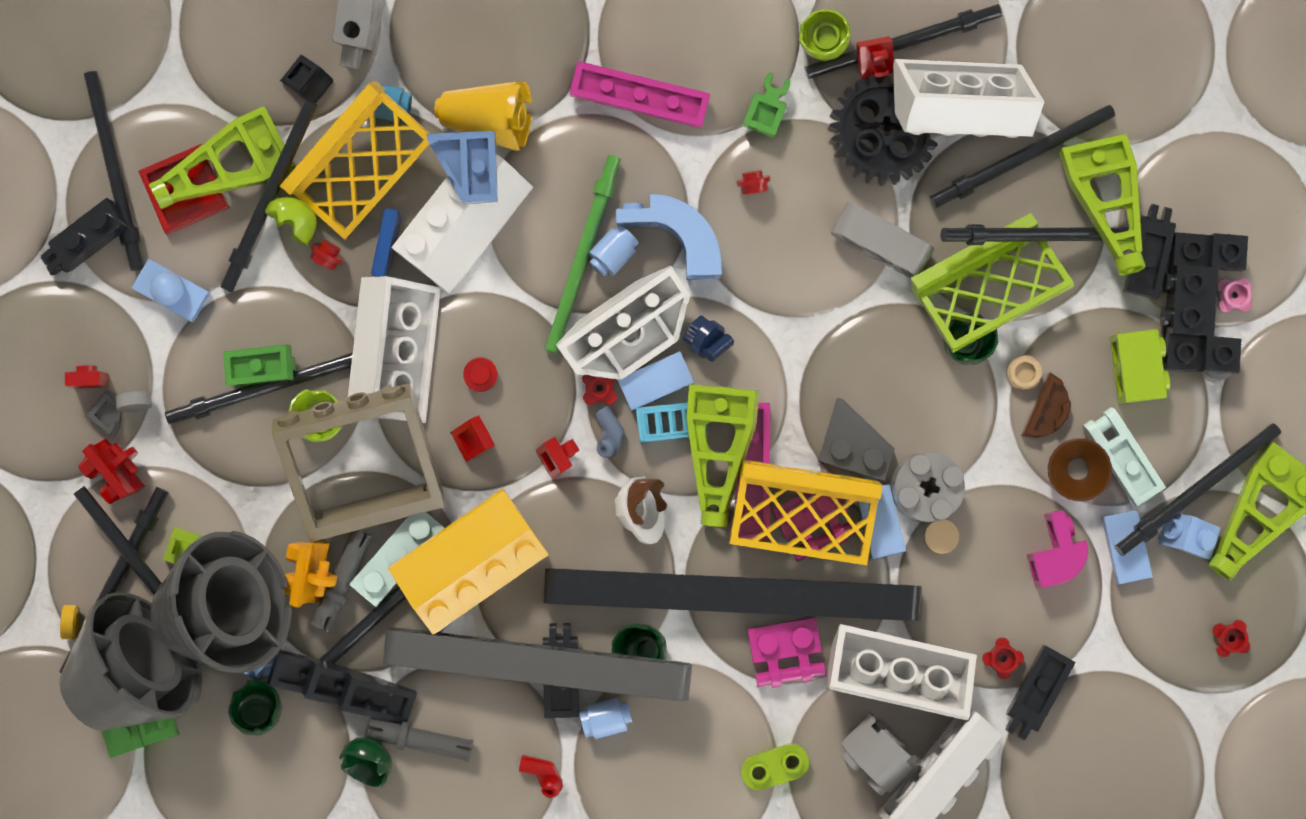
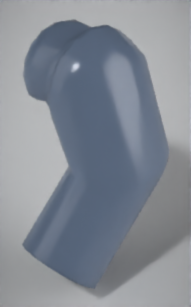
M606 406L594 414L604 429L600 443L597 444V452L603 458H612L620 451L625 432L609 406Z

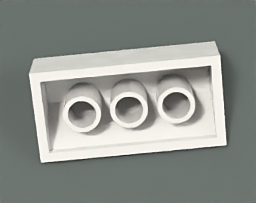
M895 59L893 65L895 114L904 132L915 135L941 133L947 136L971 134L978 137H985L987 135H1000L1009 138H1017L1018 136L1033 137L1044 100L1022 65Z
M496 154L498 203L463 204L447 176L391 247L400 257L448 294L452 293L534 188L498 154Z
M388 276L361 277L348 397L360 392L369 394L381 391L383 387L389 384L392 387L410 383L422 423H426L440 287ZM404 410L373 417L407 422Z
M840 624L831 646L827 671L828 688L968 721L970 718L977 655Z
M972 709L970 710L968 721L954 718L922 757L921 763L900 784L878 811V815L882 819H936L940 812L946 814L955 804L957 798L954 795L962 785L968 787L975 780L979 773L976 768L984 758L990 760L997 753L1001 746L998 741L1002 738V735Z

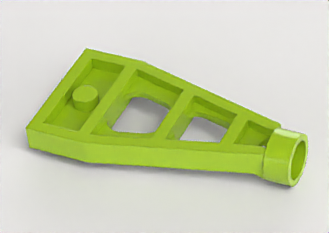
M262 106L232 120L161 177V179L150 183L149 187L160 208L163 209L182 200L265 184L268 182L285 144L265 106ZM240 141L245 144L253 160V165L247 170L228 172L223 169L219 162V156L230 144ZM205 160L211 161L218 174L217 179L202 185L192 184L188 177L189 170ZM293 161L287 173L296 168ZM168 184L174 187L172 194H169L166 188Z
M1127 133L1061 148L1059 156L1068 184L1112 254L1118 274L1120 276L1130 275L1144 269L1146 265L1141 253L1142 240L1137 163ZM1116 174L1120 179V198L1107 202L1101 201L1093 191L1090 180ZM1124 209L1127 215L1129 230L1115 234L1109 227L1105 213ZM1124 251H1132L1130 254H1123Z
M689 384L686 420L701 511L700 524L728 526L729 507L740 476L742 462L746 458L757 425L759 390ZM712 421L731 423L735 427L736 433L732 446L725 453L714 452L708 446L706 426ZM709 460L726 461L728 463L726 482L722 487L711 486L708 483L707 463ZM717 505L719 510H713L710 506Z
M1270 442L1249 469L1215 556L1208 564L1213 571L1227 580L1232 581L1247 561L1306 514V466L1276 443ZM1266 484H1269L1288 500L1286 508L1273 518L1264 516L1256 509L1255 505L1260 489ZM1246 516L1251 517L1263 526V532L1250 545H1246L1237 538V531ZM1226 555H1230V556L1232 557L1233 561H1231L1230 559H1228V558L1225 557V556H1226Z

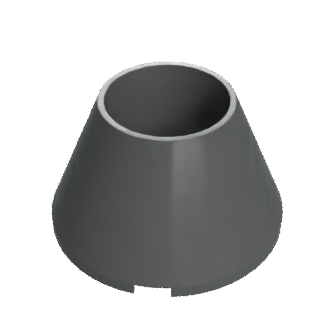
M237 531L213 532L204 535L194 541L184 551L154 594L151 603V621L154 631L160 641L170 650L219 671L244 673L266 665L278 654L289 632L292 607L287 608L284 588L288 587L287 579L274 555L255 538ZM206 599H207L208 604H209V606H210L211 617H210V615H209V613H208V610H207Z
M116 592L107 594L102 599L96 601L89 609L61 673L59 684L65 704L79 721L92 729L109 731L175 718L185 714L200 698L202 675L198 661L170 650L160 641L151 621V602L133 594Z

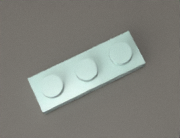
M427 512L407 517L349 585L377 607L397 584L388 567L439 533L444 527Z

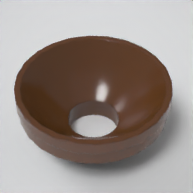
M1074 438L1060 444L1050 456L1047 466L1048 477L1053 488L1061 496L1073 501H1087L1099 496L1107 488L1112 475V464L1105 449L1098 443L1084 438ZM1074 459H1082L1088 465V473L1082 479H1073L1068 474V465Z

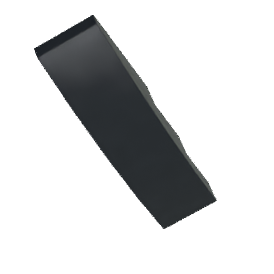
M280 650L275 656L267 679L268 685L271 687L302 693L306 699L337 705L341 711L399 724L408 722L417 695L415 690L393 682L284 650Z

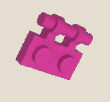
M804 493L803 495L808 499L814 494ZM798 496L781 504V507L787 514L803 503V500ZM820 496L810 504L820 519L837 508L834 501L828 496ZM836 498L841 505L845 502L844 499ZM807 506L790 518L800 533L818 522ZM777 507L771 509L776 521L783 517ZM841 512L827 521L831 530L830 533L835 539L852 527L849 522L843 525L840 524L837 516L842 514ZM787 521L779 526L786 540L797 536ZM826 533L814 539L811 534L804 538L812 549L818 550L831 542ZM848 537L841 541L839 545L848 542ZM793 554L797 562L809 557Z
M816 617L747 628L753 664L767 661L768 672L755 674L757 687L771 685V688L782 687V683L802 680V683L813 682L815 677L826 676L824 662L814 664L809 662L808 654L822 652ZM797 656L799 666L779 669L777 659Z

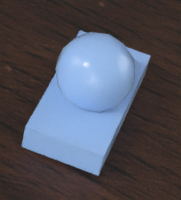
M149 258L132 286V289L193 323L210 295V292Z

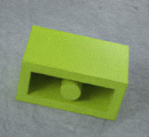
M1158 329L1119 333L1109 337L1118 405L1167 398V391H1170V377L1168 371H1164L1162 357L1166 355V345L1164 338L1159 337Z

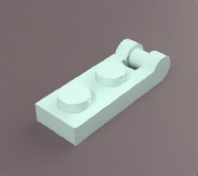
M1110 407L1102 412L1103 416L1095 422L1093 420L1088 421L1082 425V428L1090 440L1098 443L1105 449L1110 457L1113 475L1134 507L1139 506L1164 490L1166 486L1120 415L1113 407ZM1111 428L1117 436L1107 441L1103 432Z

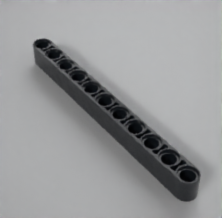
M545 568L543 603L921 621L922 586Z

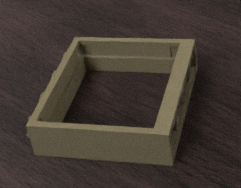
M410 383L392 387L389 384L383 387L381 391L369 394L364 392L355 393L343 401L335 403L329 401L321 402L313 406L312 409L301 412L288 411L286 416L273 419L272 437L310 543L445 507L444 491ZM404 410L426 483L313 513L288 440Z

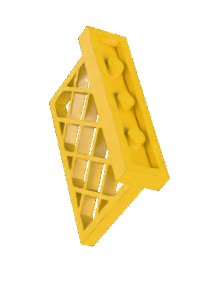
M376 80L369 83L280 185L289 195L294 194L307 204L316 215L344 240L430 145L427 140V134L430 133L384 92L385 89ZM382 103L393 111L394 126H376L375 111ZM399 118H401L407 125H400ZM370 119V127H362ZM395 130L396 150L378 151L376 131ZM400 130H414L424 140L416 149L402 150ZM370 131L372 151L354 152L353 136L356 132ZM347 144L348 152H340ZM411 154L403 163L402 155ZM397 155L398 170L392 175H380L378 156ZM372 156L374 175L356 176L354 157ZM335 157H348L350 176L332 177L330 162ZM325 169L326 177H318ZM374 180L375 196L370 200H358L356 181ZM380 180H388L381 188ZM350 181L352 200L334 201L332 182ZM313 182H326L328 201H315L305 191ZM352 205L353 221L346 228L335 219L334 206ZM358 205H366L359 213ZM321 206H328L329 213Z
M743 460L729 540L730 544L867 566L878 499H881L883 488L879 481ZM747 484L762 486L769 497L752 508L745 499ZM768 487L778 488L779 490L772 494ZM787 490L796 491L803 500V503L786 514L776 498ZM802 492H803V493H810V494H814V495H812L810 498L806 499V498L804 497V495L802 494ZM820 496L831 497L837 508L820 519L810 504ZM836 498L847 499V501L841 505ZM773 501L783 517L766 528L756 512ZM855 501L869 503L867 517L857 524L853 523L844 510ZM745 504L749 511L742 516L743 505ZM807 506L818 522L800 533L790 518ZM841 512L852 527L835 539L825 526V523ZM753 515L763 531L752 539L738 537L740 524ZM787 521L797 534V537L787 544L777 543L770 532ZM865 525L863 536L858 529ZM821 526L831 539V542L820 550L812 549L804 538ZM854 532L862 540L860 556L845 554L839 545L841 541ZM767 535L771 542L761 541L760 539ZM799 541H802L805 547H799L794 545L797 544ZM836 546L840 553L831 552L829 550Z

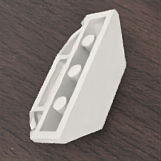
M668 266L635 281L581 318L556 346L576 374L622 380L678 341L690 293L673 267Z

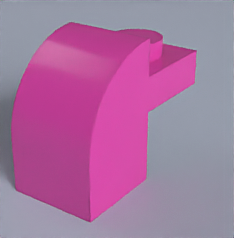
M1064 510L1044 514L1052 548L1026 554L1035 588H1046L1067 582L1078 575L1085 565L1088 555L1087 540L1072 541L1071 536L1075 535L1074 524L1070 516H1065Z

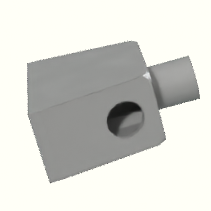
M338 0L333 42L343 46L340 66L360 70L363 50L374 52L385 0ZM359 26L360 33L356 38H353L352 32L354 28Z

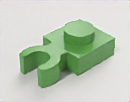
M769 72L765 77L763 85L765 95L755 92L743 122V127L774 138L787 104L778 100L787 94L790 80L786 79L782 88L775 89L771 86L773 73Z

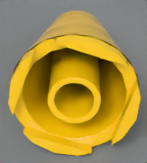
M515 81L444 91L441 97L435 101L434 115L435 118H439L442 126L459 132L495 131L496 145L519 151V147L526 145L531 128L532 114L526 113V102L532 103L530 86L527 82Z

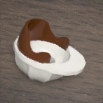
M645 476L631 478L630 481L625 483L615 498L614 503L615 515L626 530L632 531L641 543L649 545L657 543L662 537L665 528L664 511L667 508V503L660 493L664 487V482L659 479H648Z

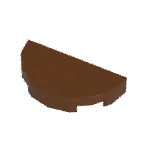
M1051 372L1048 373L1023 429L1022 436L1030 438L1049 436L1061 429L1069 417L1071 401L1069 400L1068 391L1064 387L1063 381Z

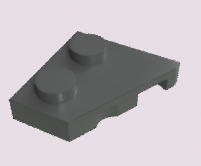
M837 398L818 462L884 482L895 448L843 399Z

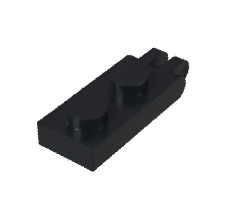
M105 198L48 242L50 249L41 255V260L45 265H48L47 270L50 275H56L61 271L65 273L71 272L129 227L114 201Z
M1151 204L1148 215H1141L1140 217L1141 253L1146 267L1141 271L1126 276L1123 292L1157 300L1160 298L1176 223L1170 222L1172 208L1164 207L1161 219H1157L1159 205Z
M549 623V637H543V645L578 649V636L571 637V623H563V637H557V623ZM543 684L544 718L580 717L579 689Z
M1042 645L1007 709L1006 715L1011 718L1005 731L1013 734L1020 722L1023 725L1017 737L1023 741L1026 740L1031 730L1038 732L1076 662L1050 647Z

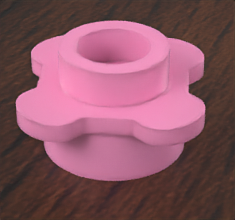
M1246 278L1233 282L1227 279L1220 280L1217 285V290L1220 292L1219 310L1223 313H1228L1235 309H1239L1242 312L1249 311L1252 308L1250 281ZM1233 292L1237 293L1236 299L1232 297Z

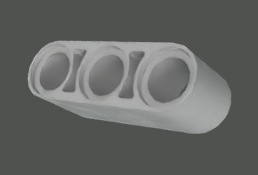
M850 202L846 203L831 231V234L840 241L909 278L923 272L934 251V248L924 240Z

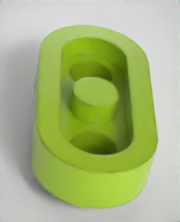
M787 743L748 756L742 763L741 776L744 783L751 789L764 790L802 777L808 770L809 757L801 746ZM789 756L798 758V765L795 768H788L785 762ZM760 766L765 769L764 777L756 779L752 776V771L755 767Z

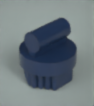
M702 315L689 324L683 336V341L691 346L693 353L700 358H707L712 362L734 345V339L729 334H724L725 328L715 320L709 321Z

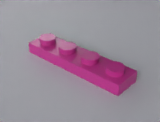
M580 61L577 62L569 93L570 97L699 129H702L710 98V93Z
M758 403L757 425L745 460L770 464V403ZM740 476L735 489V504L737 499ZM747 484L745 499L752 508L769 497L762 486ZM770 503L756 512L766 528L770 526ZM745 504L743 505L742 516L749 511ZM753 515L740 524L738 537L752 539L763 531ZM767 535L760 539L761 541H770Z

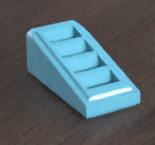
M688 403L636 408L640 443L689 438L686 420ZM681 411L684 431H677L675 412ZM661 413H668L670 432L663 433ZM654 414L656 434L649 433L647 415Z

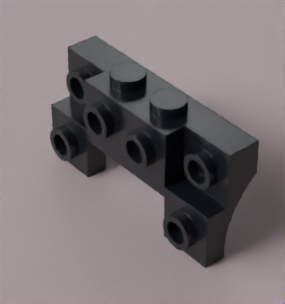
M1174 233L1169 255L1168 273H1165L1162 285L1163 293H1167L1166 307H1162L1160 313V326L1164 327V341L1166 345V355L1162 357L1164 370L1240 373L1242 339L1214 336L1218 270L1239 272L1246 270L1248 236L1213 233L1211 235Z

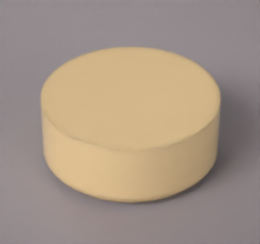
M1022 355L1016 357L1006 368L1007 381L1018 390H1028L1035 387L1042 377L1040 363L1031 356Z
M945 519L930 522L924 530V543L934 553H949L958 545L959 531L951 521Z

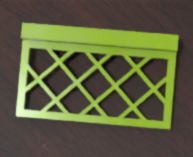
M1029 213L1003 228H1038V222L1033 214ZM1036 241L1042 251L1040 262L1020 257L1022 248L1032 242H985L983 245H970L911 278V291L917 301H921L953 353L1074 287L1073 280L1047 241ZM1017 251L1016 256L1010 255L1013 252ZM1045 257L1047 258L1050 264L1044 263ZM999 260L1013 263L1010 278L990 274L992 264ZM1018 264L1037 268L1034 284L1014 279ZM1041 270L1056 273L1062 283L1052 288L1038 285ZM969 276L983 279L980 294L960 290L962 280ZM988 281L1007 285L1003 300L984 296ZM957 284L955 289L950 288L951 286ZM1011 287L1031 290L1029 301L1023 304L1009 302L1008 298ZM1036 292L1041 293L1040 295L1034 297ZM938 293L953 295L949 311L935 308L929 298ZM958 297L977 301L973 317L954 312ZM981 303L1001 307L999 317L992 321L977 318ZM1006 308L1012 309L1004 314ZM940 316L947 318L946 324ZM951 319L971 323L969 333L955 340L949 331ZM975 325H980V326H981V327L977 328L976 330H974Z

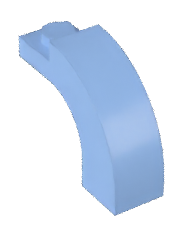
M650 194V208H643L642 203L623 204V209H616V228L619 225L624 228L657 227L667 230L679 240L685 253L686 280L721 278V254L717 238L706 219L690 205L673 197Z

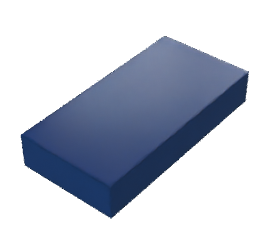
M389 208L384 210L371 270L373 277H389L394 256V250L391 247L397 241L402 215L398 210Z

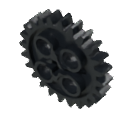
M871 75L867 80V86L859 79L855 83V91L847 87L843 93L846 99L839 97L835 102V105L840 110H832L829 117L837 122L831 123L827 131L837 133V135L830 139L829 145H839L840 148L836 151L834 157L845 156L846 161L842 168L845 169L853 165L855 167L853 172L854 178L863 172L866 173L865 182L867 184L876 176L879 186L885 184L887 177H890L893 185H897L900 181V174L908 181L913 176L912 169L919 173L924 168L921 161L928 163L933 156L927 150H934L938 143L930 138L936 137L939 133L915 135L902 131L903 128L893 111L895 109L894 83L891 84L889 82L888 76L882 77L880 83H878L874 75ZM862 106L869 107L874 112V118H865L860 113L859 108ZM880 124L884 125L885 131H890L887 136L883 135L882 129H877ZM854 126H857L858 128L866 129V130H863V131H855V130H854ZM865 139L870 141L874 151L865 152L859 146V140ZM899 141L905 144L907 154L896 152L893 148V142Z

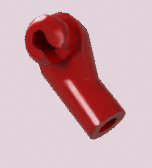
M522 755L518 772L535 775L542 787V794L547 798L557 797L563 788V780L554 763Z

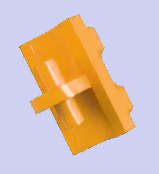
M320 540L311 543L295 542L288 545L286 558L288 561L296 564L295 573L285 574L288 587L284 588L285 593L290 596L289 605L298 608L304 603L319 602V597L324 596L325 587L336 585L337 576L328 572L330 562L326 561L329 543Z

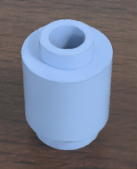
M619 225L615 230L610 229L589 252V256L592 258L589 264L602 276H605L607 273L614 276L636 253L635 248L639 242L627 229Z
M619 697L587 705V709L579 711L586 738L594 736L595 739L625 732L628 731L627 724L632 723L628 702L621 703Z

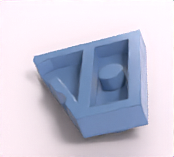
M495 131L427 134V140L463 204L498 203Z

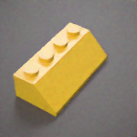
M502 488L389 566L388 570L414 611L434 635L549 554L539 537Z

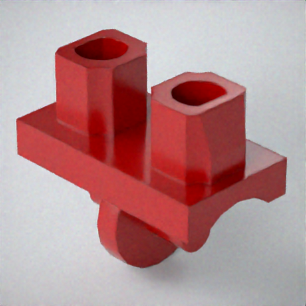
M104 439L95 445L89 444L82 450L85 457L78 468L89 479H94L100 474L107 483L100 489V495L108 504L136 494L145 487L135 474L139 469L132 461L138 454L134 447L123 451L118 443L111 445L107 439Z

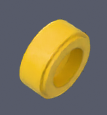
M64 605L60 621V638L75 640L79 632L80 608L78 605Z

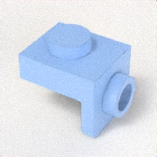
M1179 513L1163 525L1159 544L1182 550L1199 558L1211 560L1221 527L1194 516Z

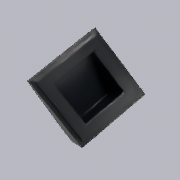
M301 54L280 81L304 100L307 99L316 104L333 83V78L320 66Z

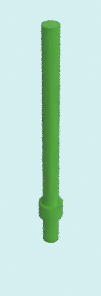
M608 155L601 178L596 179L592 192L595 194L545 350L554 353L559 351L556 344L563 338L589 259V252L592 250L607 201L612 199L616 187L613 182L621 161L619 157Z

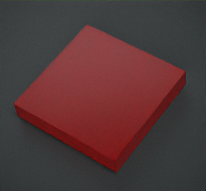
M202 144L138 171L162 229L167 235L230 208L224 193L221 192L178 201L161 209L149 187L150 183L161 179V177ZM209 160L199 163L188 172V177L194 185H202L217 179ZM168 184L166 188L169 194H172L174 187Z

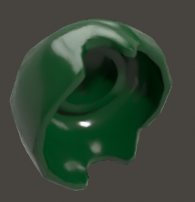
M971 313V314H964V315H968V316H972V317H973L974 314ZM978 314L977 318L984 319L980 314ZM952 319L949 331L954 339L957 340L969 333L971 323ZM975 325L974 330H976L977 328H979V327H981V326H980V325ZM996 329L953 353L943 338L946 353L954 361L962 365L980 364L994 354L999 343Z
M629 624L618 630L612 640V653L664 660L667 658L665 637L658 629L649 624Z
M252 679L248 680L241 689L233 692L228 714L232 725L242 734L260 736L269 732L277 725L283 706L279 693L275 688L269 686L266 681Z
M355 738L345 744L339 756V759L342 760L343 758L341 769L346 774L372 787H383L392 769V758L389 751L383 744L372 738Z

